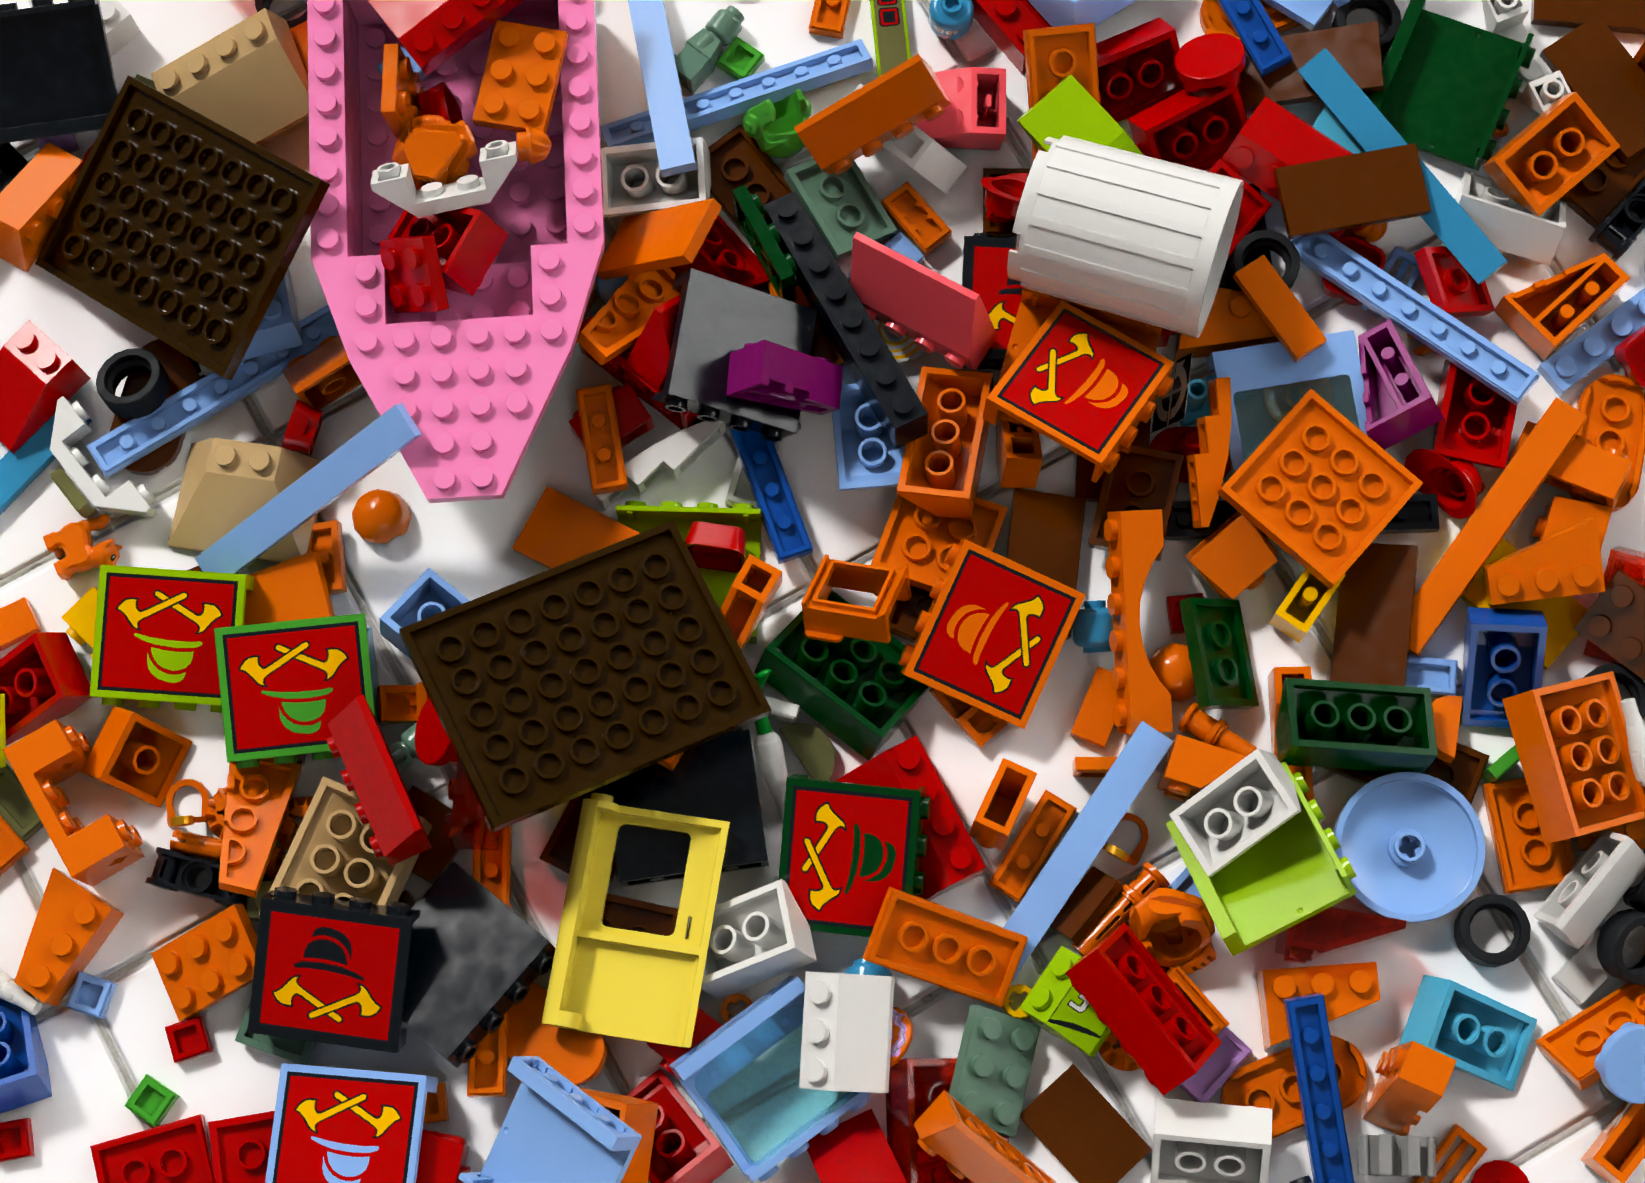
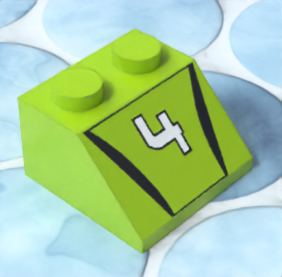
M1061 946L1019 1008L1041 1028L1094 1058L1111 1030L1098 1019L1094 1008L1083 995L1074 989L1070 978L1065 973L1081 956Z

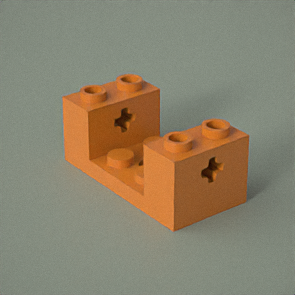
M55 719L6 747L3 751L70 876L94 887L145 857L139 847L144 842L134 825L128 826L123 819L119 821L109 814L84 827L77 816L72 818L66 807L71 802L66 792L58 784L82 770L89 752L92 750V746L83 732L77 733L72 725L66 726Z

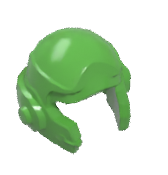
M800 89L795 90L791 95L775 103H772L770 99L765 100L747 110L742 121L747 136L755 139L761 151L769 156L776 158L791 157L802 151L805 147L794 127L811 116V103Z

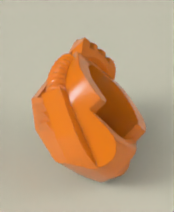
M428 114L408 120L396 142L392 160L399 165L409 163L416 190H420L422 186L428 183L441 182L444 185L457 182L459 178L466 176L470 165L468 159L477 155L478 150L469 126L466 125L464 120L451 124L449 120H445L442 116Z
M1157 888L1130 908L1129 928L1160 966L1177 967L1179 965L1186 973L1192 974L1198 969L1202 970L1216 960L1217 953L1212 945L1215 925L1202 898L1176 889Z

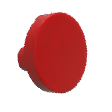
M1211 33L1198 36L1185 43L1176 53L1174 63L1177 76L1183 82L1186 91L1196 92L1202 88L1218 86L1232 88L1239 83V74L1246 65V54L1242 42L1236 37L1223 33Z
M429 698L424 704L416 724L415 749L417 756L422 763L435 767H442L450 761L459 762Z

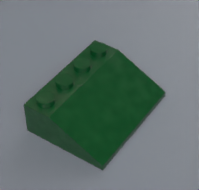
M833 590L827 599L828 601L850 604ZM802 611L765 648L754 670V673L757 674L761 670L771 669L772 673L766 681L769 685L794 704L800 705V709L867 761L871 760L890 739L930 689V686L900 673L903 666L898 664L905 645L892 635L889 644L846 636L838 643L810 639L805 636Z

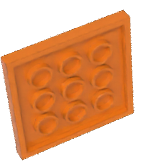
M1310 388L1220 488L1217 494L1319 581L1331 589L1413 496L1423 482Z

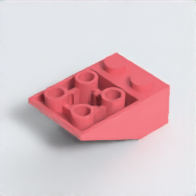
M966 67L934 72L951 104L944 107L945 112L938 118L931 121L924 119L915 125L944 148L1000 150L1006 136V69Z

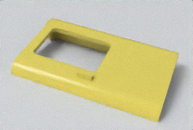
M592 793L591 799H583L541 1024L567 1030L691 1048L730 822L620 806L613 803L614 797L611 795ZM628 824L687 833L691 837L675 931L670 936L612 928L603 925L602 919L618 831L622 825Z

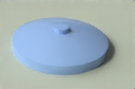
M1397 772L1370 781L1355 792L1346 802L1334 827L1333 833L1341 848L1335 850V853L1339 859L1346 856L1356 873V877L1350 879L1357 892L1352 897L1368 911L1387 920L1402 923H1419L1439 918L1451 912L1470 896L1484 868L1486 853L1485 837L1475 810L1467 799L1454 787L1427 774Z

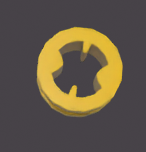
M1022 984L1012 985L1009 988L1003 1004V1010L1007 1015L1018 1019L1028 1017L1020 1008L1016 1011L1011 1009L1009 1004H1012L1013 1000H1009V996L1012 993L1020 996L1022 993L1028 995L1031 988Z

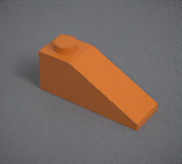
M999 419L996 423V463L1000 488L1035 489L1043 461L1039 432L1030 427Z

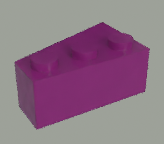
M1391 319L1358 336L1360 370L1364 380V393L1362 394L1367 420L1365 422V431L1368 437L1386 450L1444 419Z
M767 340L744 344V348L730 353L726 396L824 415L840 409L843 367L830 363V360L827 358L813 357Z

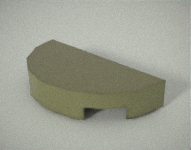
M58 467L50 474L52 476L51 479L83 518L88 519L98 512L61 467Z
M791 723L779 728V731L810 778L830 781L835 768V750L830 738L820 728L808 723Z

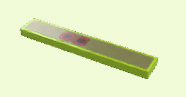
M869 0L878 77L911 58L905 0Z

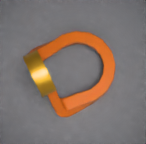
M183 779L170 787L165 801L167 824L169 827H182L193 825L194 823L207 822L205 814L207 812L208 800L211 797L209 790L203 783L194 779ZM192 786L201 793V817H194L193 815L176 817L173 801L179 789Z
M1125 813L1121 821L1129 820L1138 825L1141 830L1140 843L1131 855L1108 843V840L1102 849L1111 856L1134 866L1140 861L1149 838L1148 828L1145 822L1137 815Z

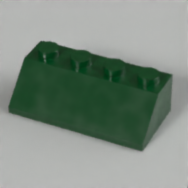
M1286 677L1283 682L1276 725L1278 760L1280 763L1286 761L1287 765L1395 773L1417 772L1423 774L1438 756L1430 688Z

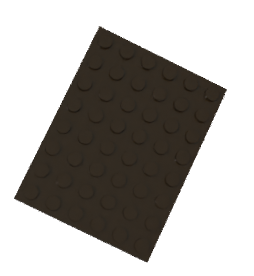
M128 75L35 264L219 376L232 381L330 184Z
M674 521L399 629V635L493 832L770 715L772 710Z

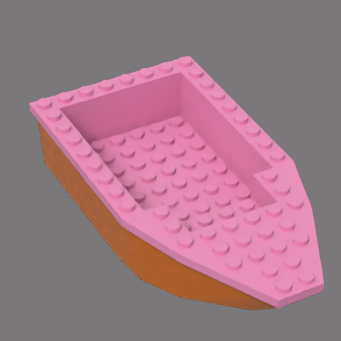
M307 0L310 174L330 184L310 224L311 261L348 359L379 415L381 416L394 405L402 403L422 433L421 436L400 452L429 503L504 499L560 378L571 359L577 344L582 321L587 319L595 299L596 275L605 248L595 0H524L499 19L500 21L567 31L569 40L546 133L552 147L546 159L530 165L529 161L520 162L519 156H517L516 164L492 201L469 207L483 211L509 234L501 247L500 253L495 257L483 278L482 284L477 288L474 295L470 296L446 289L449 309L438 312L395 313L389 298L386 270L382 264L381 255H378L381 250L379 241L388 238L404 209L373 192L370 185L373 171L383 164L393 162L392 156L397 142V138L381 113L382 75L378 72L376 66L383 61L384 44H399L400 47L403 45L367 0ZM496 23L420 81L421 86L426 87V89L444 82L456 96L463 120L469 126L478 150L477 155L468 159L470 165L466 175H477L478 177L483 176L479 164L480 148H485L488 143L496 140H505L507 143L517 142V132L476 126L472 120Z

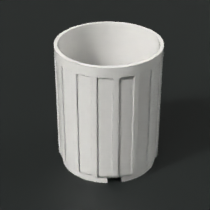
M1063 135L1061 139L1047 137L1044 140V144L1051 145L1048 152L1038 150L1017 210L1012 231L1017 233L1016 250H1009L1007 263L1008 277L1012 280L1020 281V286L1026 289L1199 338L1210 314L1226 265L1241 207L1244 181Z

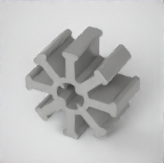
M1390 1134L1358 1135V1175L1436 1177V1137L1394 1136Z

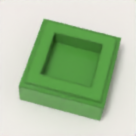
M736 37L717 60L716 65L717 68L735 80H739L753 75L764 62L765 56L739 37Z
M1514 745L1482 772V779L1486 783H1494L1520 761L1516 746Z
M146 1074L124 1106L153 1127H158L180 1095L153 1076Z

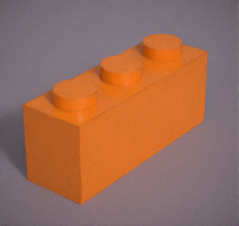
M1527 421L1509 461H1511L1534 429L1535 423ZM1576 435L1543 483L1596 504L1613 507L1614 509L1631 473L1632 461L1627 459L1626 454L1617 449L1607 448L1605 451L1592 446L1593 443L1589 439Z

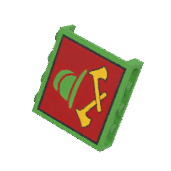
M365 613L214 628L227 762H236L237 769L259 767V759L274 758L275 765L296 763L297 755L312 754V761L333 759L334 757L326 741L327 738L332 736L327 724L356 697L364 695L375 716Z

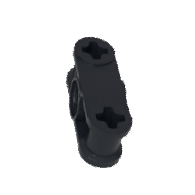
M1645 178L1631 196L1611 216L1609 215L1588 239L1591 243L1597 242L1612 255L1611 259L1614 262L1620 259L1645 230ZM1630 212L1636 213L1640 219L1632 217Z
M156 848L155 853L158 857L151 877L146 878V884L173 892L179 891L198 896L227 907L243 903L247 910L246 900L248 896L219 889L220 865L191 858L169 849ZM207 870L208 881L203 887L197 888L195 884L197 875Z

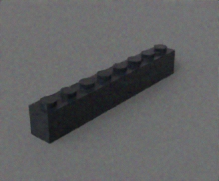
M795 191L763 205L765 222L767 225L773 223L780 235L781 243L778 245L783 254L789 253L796 264L798 272L795 273L799 287L812 309L818 310L817 317L894 448L897 449L927 435V411Z

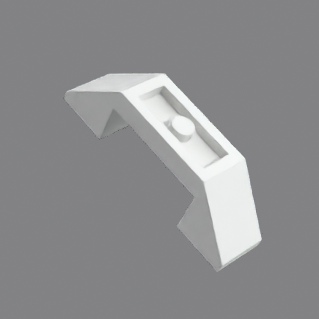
M1482 0L1486 31L1525 43L1528 32L1523 21L1529 12L1525 1ZM1537 50L1529 69L1522 67L1518 78L1523 79V83L1517 99L1540 115L1558 99L1572 93L1560 70L1551 74L1548 73Z
M860 83L858 87L855 89V91L863 87L864 85ZM913 125L914 131L901 139L893 137L883 143L884 147L946 195L949 194L969 168L916 125Z
M496 140L488 143L485 148H480L479 164L482 177L466 175L459 178L457 182L444 185L441 182H432L422 186L420 190H416L409 163L399 165L396 162L383 164L373 171L370 183L371 189L376 194L416 217L490 203L517 162V142L507 143L505 140Z
M64 396L59 398L56 405L50 451L92 505L101 512L144 517L155 516L157 511L151 504L156 499L144 484L137 487L128 480L108 496L106 495L111 491L106 482L98 473L92 477L84 467L89 461L76 445L70 449L71 446L93 431L86 422L91 417L78 401L72 404Z

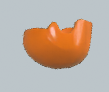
M381 489L372 490L362 495L357 500L352 511L354 530L362 539L371 543L375 542L376 544H386L393 538L404 535L408 530L411 520L408 503L399 494Z
M1169 643L1157 648L1149 658V663L1159 681L1171 694V701L1184 702L1196 696L1188 646Z

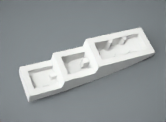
M704 421L665 438L625 463L628 487L631 486L642 495L665 471L677 480L726 432L725 422ZM626 490L594 495V499L606 511Z

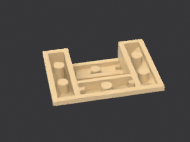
M215 437L191 443L167 546L199 552L205 551L315 467L321 460L279 446ZM318 513L256 560L281 563L307 553L310 537H313L314 533L312 532V527L316 523Z

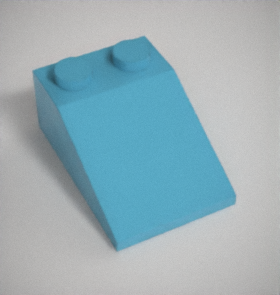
M1424 974L1399 1045L1415 1041L1457 1060L1454 1069L1513 1091L1537 1019L1452 980Z

